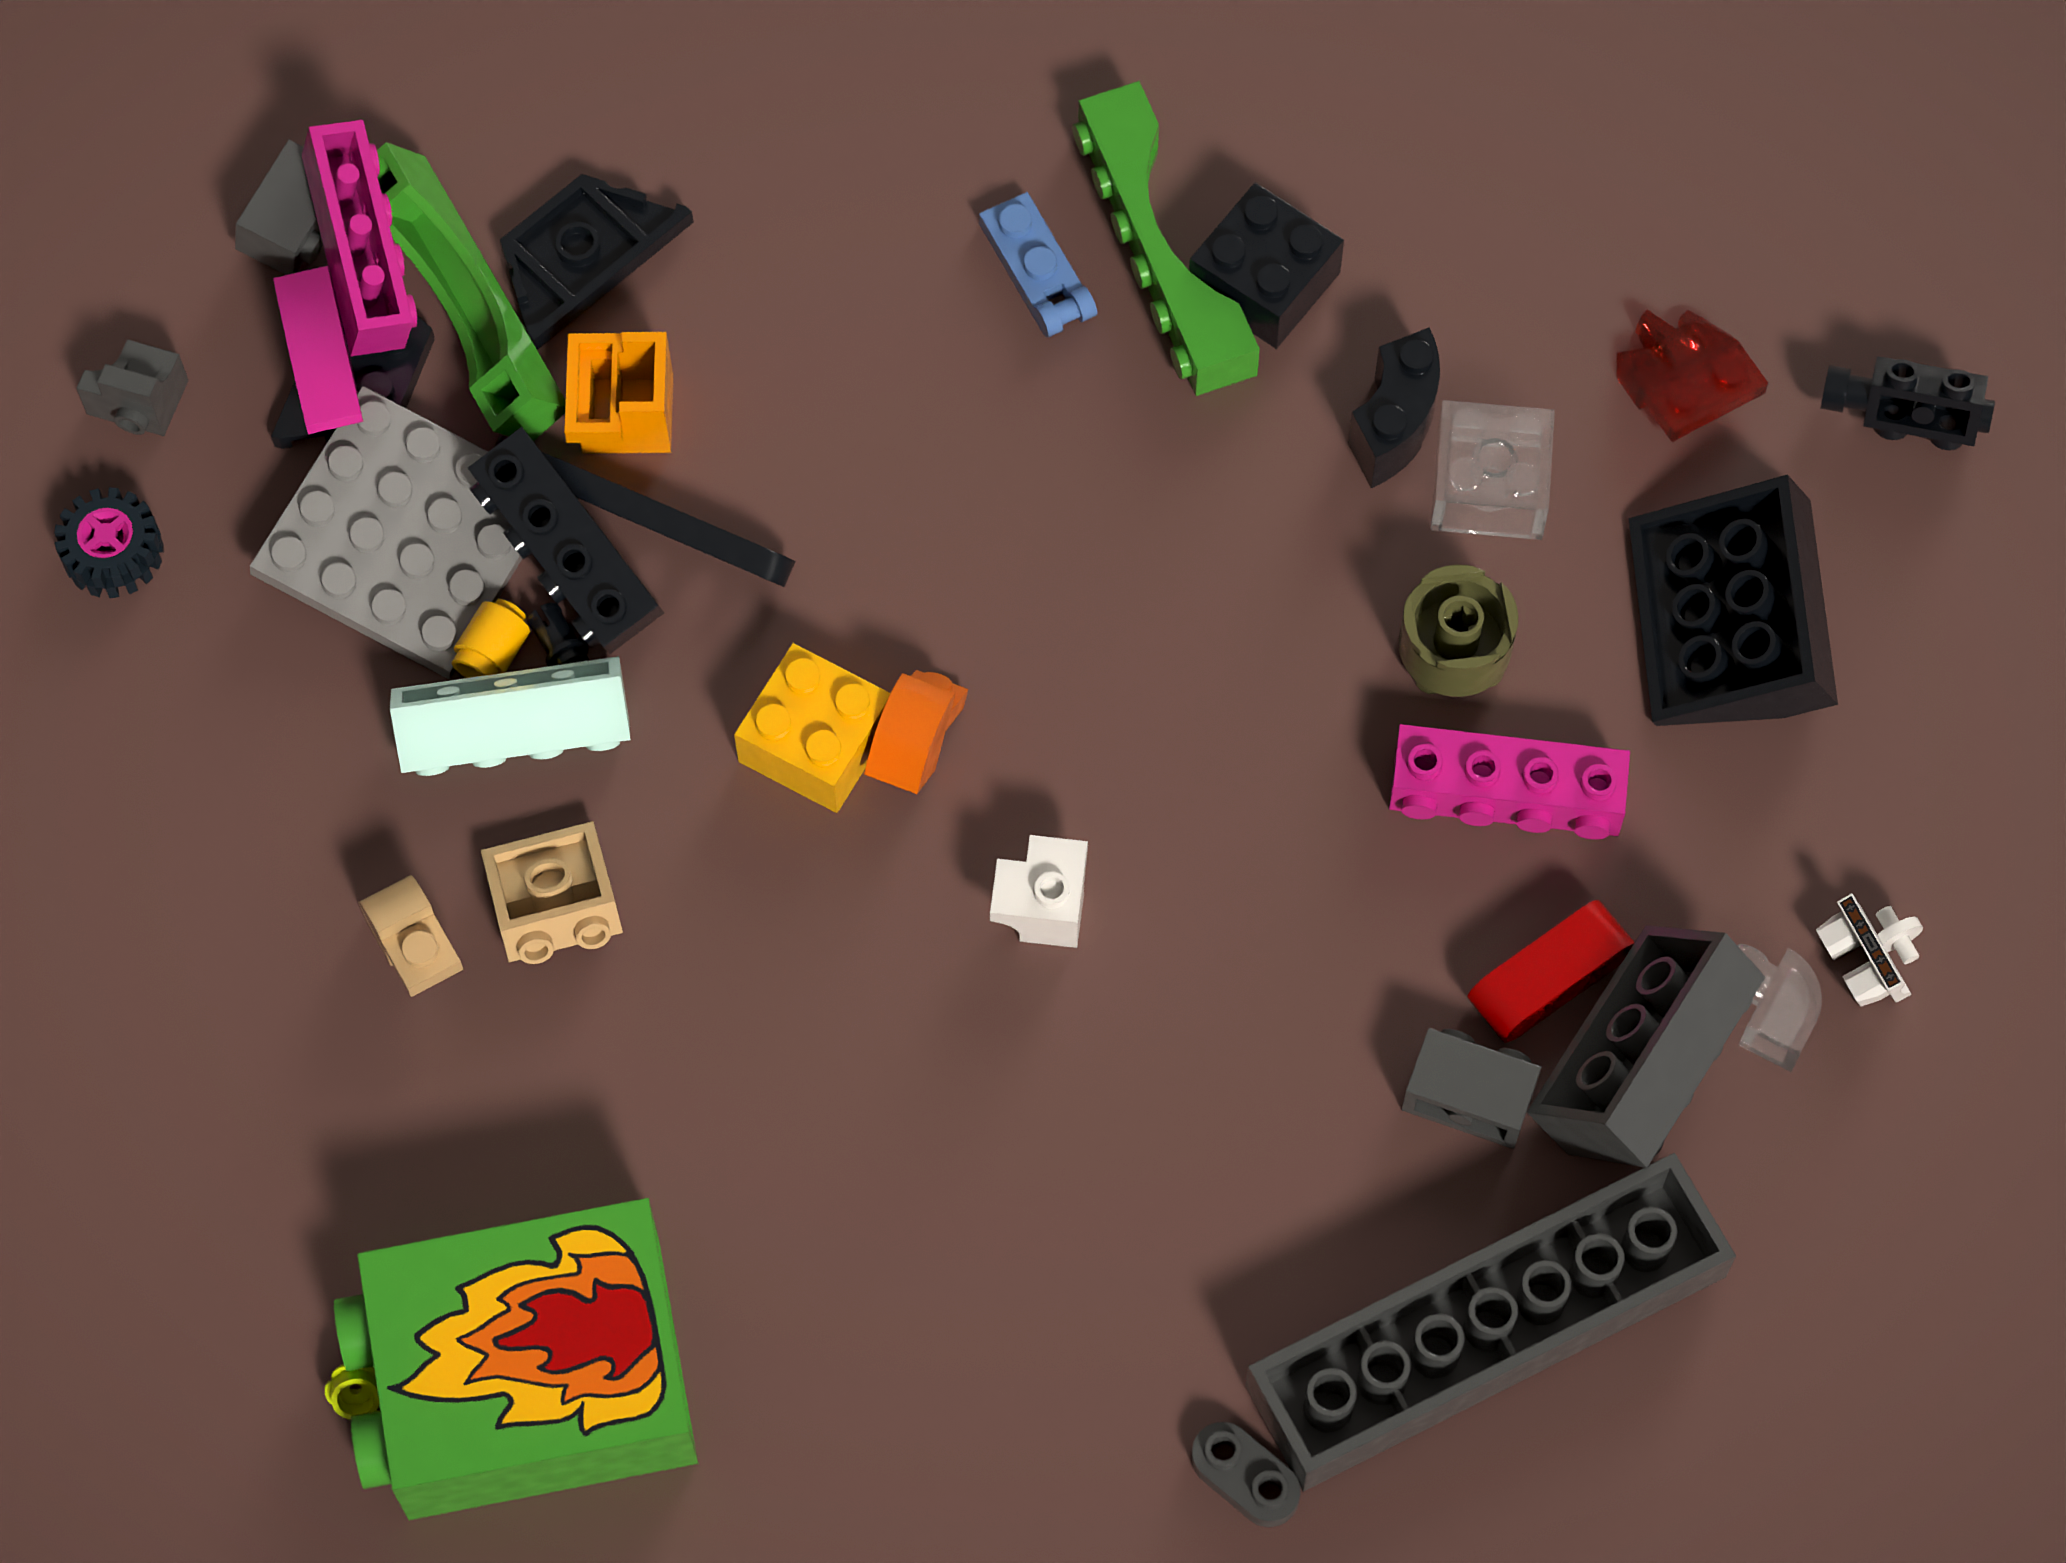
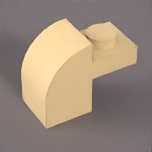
M412 875L358 902L363 917L390 966L393 965L411 997L464 970L458 955L434 915L430 902Z

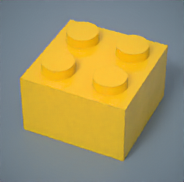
M793 643L734 734L738 762L838 813L866 768L873 737L890 692Z

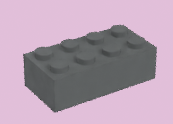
M1646 925L1527 1113L1567 1155L1647 1168L1652 1159L1662 1149L1665 1138L1682 1111L1690 1104L1695 1090L1708 1069L1721 1054L1723 1045L1741 1016L1751 1006L1753 997L1766 976L1727 933Z

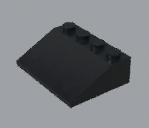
M1788 474L1629 518L1652 722L1656 726L1780 719L1838 705L1811 500Z

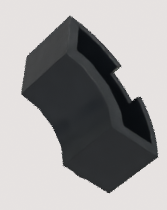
M1430 327L1379 346L1375 371L1377 391L1370 401L1352 411L1348 444L1371 488L1389 480L1412 461L1421 449L1422 442L1430 428L1440 380L1439 353Z

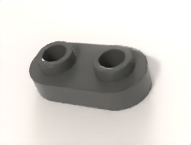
M1216 1422L1206 1426L1198 1433L1193 1442L1191 1460L1195 1473L1204 1483L1256 1525L1276 1527L1286 1523L1293 1517L1300 1500V1484L1290 1468L1235 1424ZM1226 1443L1232 1447L1234 1455L1229 1460H1218L1213 1456L1211 1449L1216 1444ZM1272 1482L1280 1488L1281 1495L1275 1500H1267L1259 1494L1258 1488L1263 1483Z

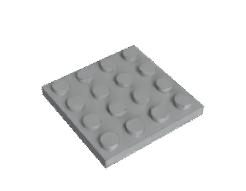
M363 386L358 393L363 422L336 428L251 563L250 575L450 680L455 671L451 664L457 654L454 652L455 644L480 604L484 601L495 603L500 597L523 558L503 534L511 525L500 510L497 509L489 515L469 489L477 480L468 470V467L488 453V451Z

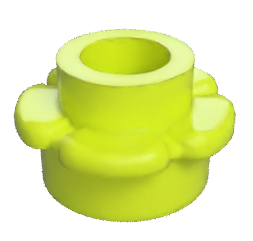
M344 1364L333 1370L331 1374L332 1380L325 1384V1396L338 1415L351 1420L353 1415L374 1412L378 1409L380 1404L374 1367L347 1372ZM357 1384L360 1385L361 1388L350 1389V1386Z

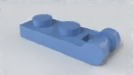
M1028 192L979 213L980 227L1045 337L1048 338L1062 332L1063 325L1070 321L1078 319L1080 322H1084L1097 316L1096 304L1091 293L1081 284ZM1061 294L1066 299L1054 305L1051 301H1048Z

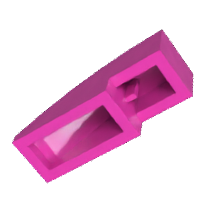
M328 266L273 278L308 434L363 422L349 350Z

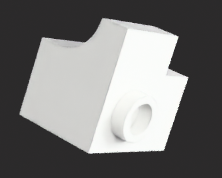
M1030 835L1026 862L997 859L990 921L1002 923L1016 929L1019 933L1020 942L1077 948L1084 898L1088 841Z

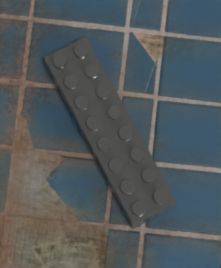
M1674 1152L1649 1165L1647 1168H1643L1249 1365L1245 1387L1289 1468L1296 1475L1302 1492L1726 1278L1736 1258V1254Z

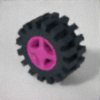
M109 487L107 498L102 497L99 488L91 490L89 492L92 501L85 503L79 495L72 500L76 512L73 513L64 508L60 514L64 525L56 524L54 531L57 542H54L56 551L69 578L72 577L74 584L79 589L83 590L87 586L90 595L100 597L102 589L105 588L109 598L119 597L118 587L126 586L130 595L138 591L135 580L138 578L147 585L153 579L149 568L152 567L159 570L162 563L159 552H164L161 533L149 506L144 501L139 503L137 495L127 491L123 499L119 488ZM102 546H111L114 550H103Z

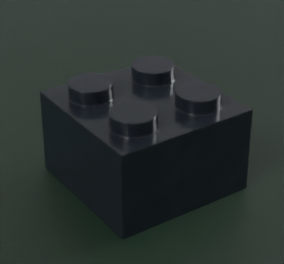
M1255 182L1190 258L1189 271L1216 292L1238 302L1252 333L1277 349L1340 274L1344 239Z

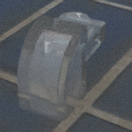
M1738 944L1737 946L1766 976L1753 997L1752 1003L1757 1005L1745 1028L1739 1046L1792 1072L1820 1015L1822 994L1817 976L1807 961L1790 948L1787 949L1777 967L1769 963L1768 958L1758 949L1746 944Z

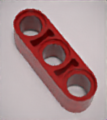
M1594 900L1488 973L1469 991L1467 998L1504 1043H1509L1526 1033L1618 967L1635 942L1602 902Z

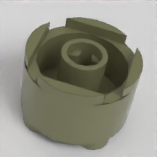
M1448 565L1430 571L1421 579V583L1414 588L1405 602L1399 635L1400 657L1407 672L1414 679L1416 686L1427 694H1440L1450 697L1470 696L1480 693L1489 687L1496 686L1502 680L1509 665L1517 633L1518 609L1515 599L1502 582L1499 585L1491 578L1485 576L1484 570L1474 566Z

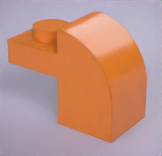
M915 670L911 676L902 673L892 689L879 719L864 775L918 794L936 769L945 732L963 710L968 689L953 684L948 677L935 672L924 673Z

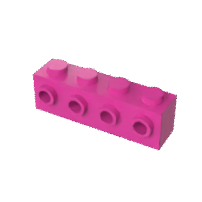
M363 120L308 127L301 156L350 357L405 349L411 328L417 326V311L413 296L406 294L402 278L405 273L403 253L400 245L394 244L390 230L392 211L387 194L381 193L377 177L380 173V165L376 146L374 143L369 144Z
M1400 724L1395 748L1389 810L1401 811L1402 814L1409 818L1421 820L1431 819L1436 815L1459 818L1461 822L1472 826H1487L1493 822L1515 824L1519 829L1532 833H1543L1550 829L1574 831L1579 837L1592 840L1604 839L1609 835L1619 836L1626 810L1630 751Z

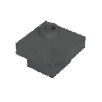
M127 339L119 358L112 365L105 364L103 369L96 371L84 370L76 389L87 415L112 421L129 433L141 435L147 431L165 436L189 380L179 354Z

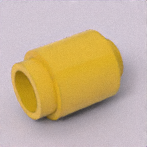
M497 599L495 603L489 601L482 602L454 646V652L457 653L451 662L454 669L465 678L505 673L530 634V628L524 622L526 618L525 613L513 603L503 599Z

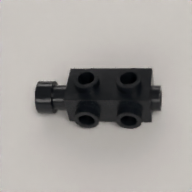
M1877 356L1873 378L1851 375L1850 368L1829 365L1821 409L1843 413L1844 407L1866 411L1863 427L1874 428L1876 433L1882 438L1899 440L1906 435L1929 438L1937 448L1956 450L1962 445L1974 447L1977 432L1989 434L1995 400L1985 399L1989 376L1969 373L1959 369L1952 370L1918 364L1904 359L1896 360Z

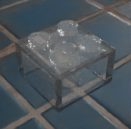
M1443 400L1437 430L1430 530L1542 540L1549 511L1555 410Z

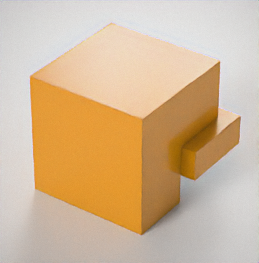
M667 332L568 334L564 430L566 442L580 443L582 454L671 453L673 370Z

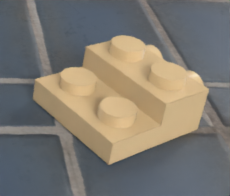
M594 821L481 850L509 962L522 960L528 964H539L548 960L555 950L579 945L585 949H596L605 945L611 936L623 933Z

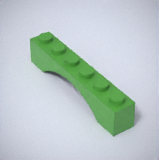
M1140 81L1079 100L1078 123L1072 125L1076 145L1081 155L1090 154L1095 166L1091 172L1096 191L1101 199L1109 198L1115 211L1111 213V220L1117 239L1121 244L1128 242L1134 254V257H1131V267L1135 280L1141 289L1148 287L1154 300V302L1150 303L1152 317L1159 333L1168 332L1174 345L1170 349V354L1178 377L1180 379L1188 377L1195 395L1198 396L1257 376L1260 349L1240 304L1216 292L1192 274L1172 252L1157 226L1149 201L1148 184L1150 173L1158 154L1159 123Z
M385 142L377 150L380 173L377 177L381 193L387 194L391 205L392 225L390 230L392 238L396 244L400 245L402 251L431 286L455 327L466 355L471 394L493 432L510 436L523 427L533 441L536 440L565 414L566 399L427 158L424 155Z

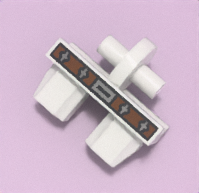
M1852 893L1837 901L1842 911L1828 919L1816 931L1833 960L1861 945L1870 961L1842 976L1859 1006L1862 1007L1879 1001L1889 995L1897 1003L1912 995L1888 952L1896 950L1904 964H1909L1919 958L1920 955L1911 942L1923 931V926L1918 918L1908 917L1899 921L1892 907L1887 906L1876 913L1884 929L1877 934Z

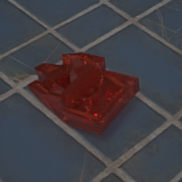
M1646 310L1640 317L1635 329L1644 348L1617 352V379L1639 410L1647 406L1671 442L1766 393L1768 381L1740 342L1732 335L1689 310L1680 316L1678 328L1673 327L1654 313Z

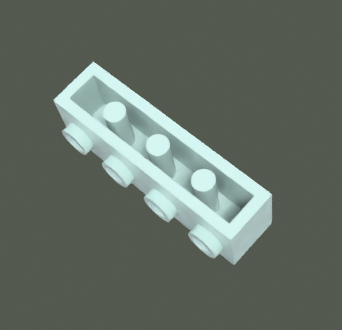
M619 656L391 689L390 713L401 773L415 771L417 775L432 776L443 773L449 769V766L472 763L475 767L486 768L502 764L506 761V758L529 755L533 759H549L560 755L565 749L586 747L591 751H604L617 747L620 741L631 740L629 715Z

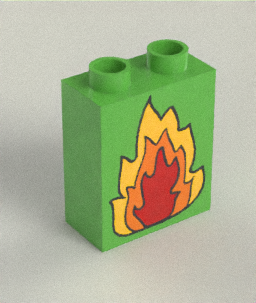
M649 1198L357 1253L363 1294L334 1299L336 1330L343 1363L347 1372L374 1367L380 1410L351 1416L355 1459L363 1488L368 1489L391 1484L392 1490L408 1520L698 1464L659 1236Z

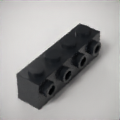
M523 427L519 428L468 467V470L477 480L475 484L469 487L471 492L489 515L499 509L510 523L511 527L505 530L503 534L523 559L533 554L545 569L543 573L537 576L538 580L557 604L567 598L579 614L571 623L591 649L601 643L611 654L664 614L654 598Z

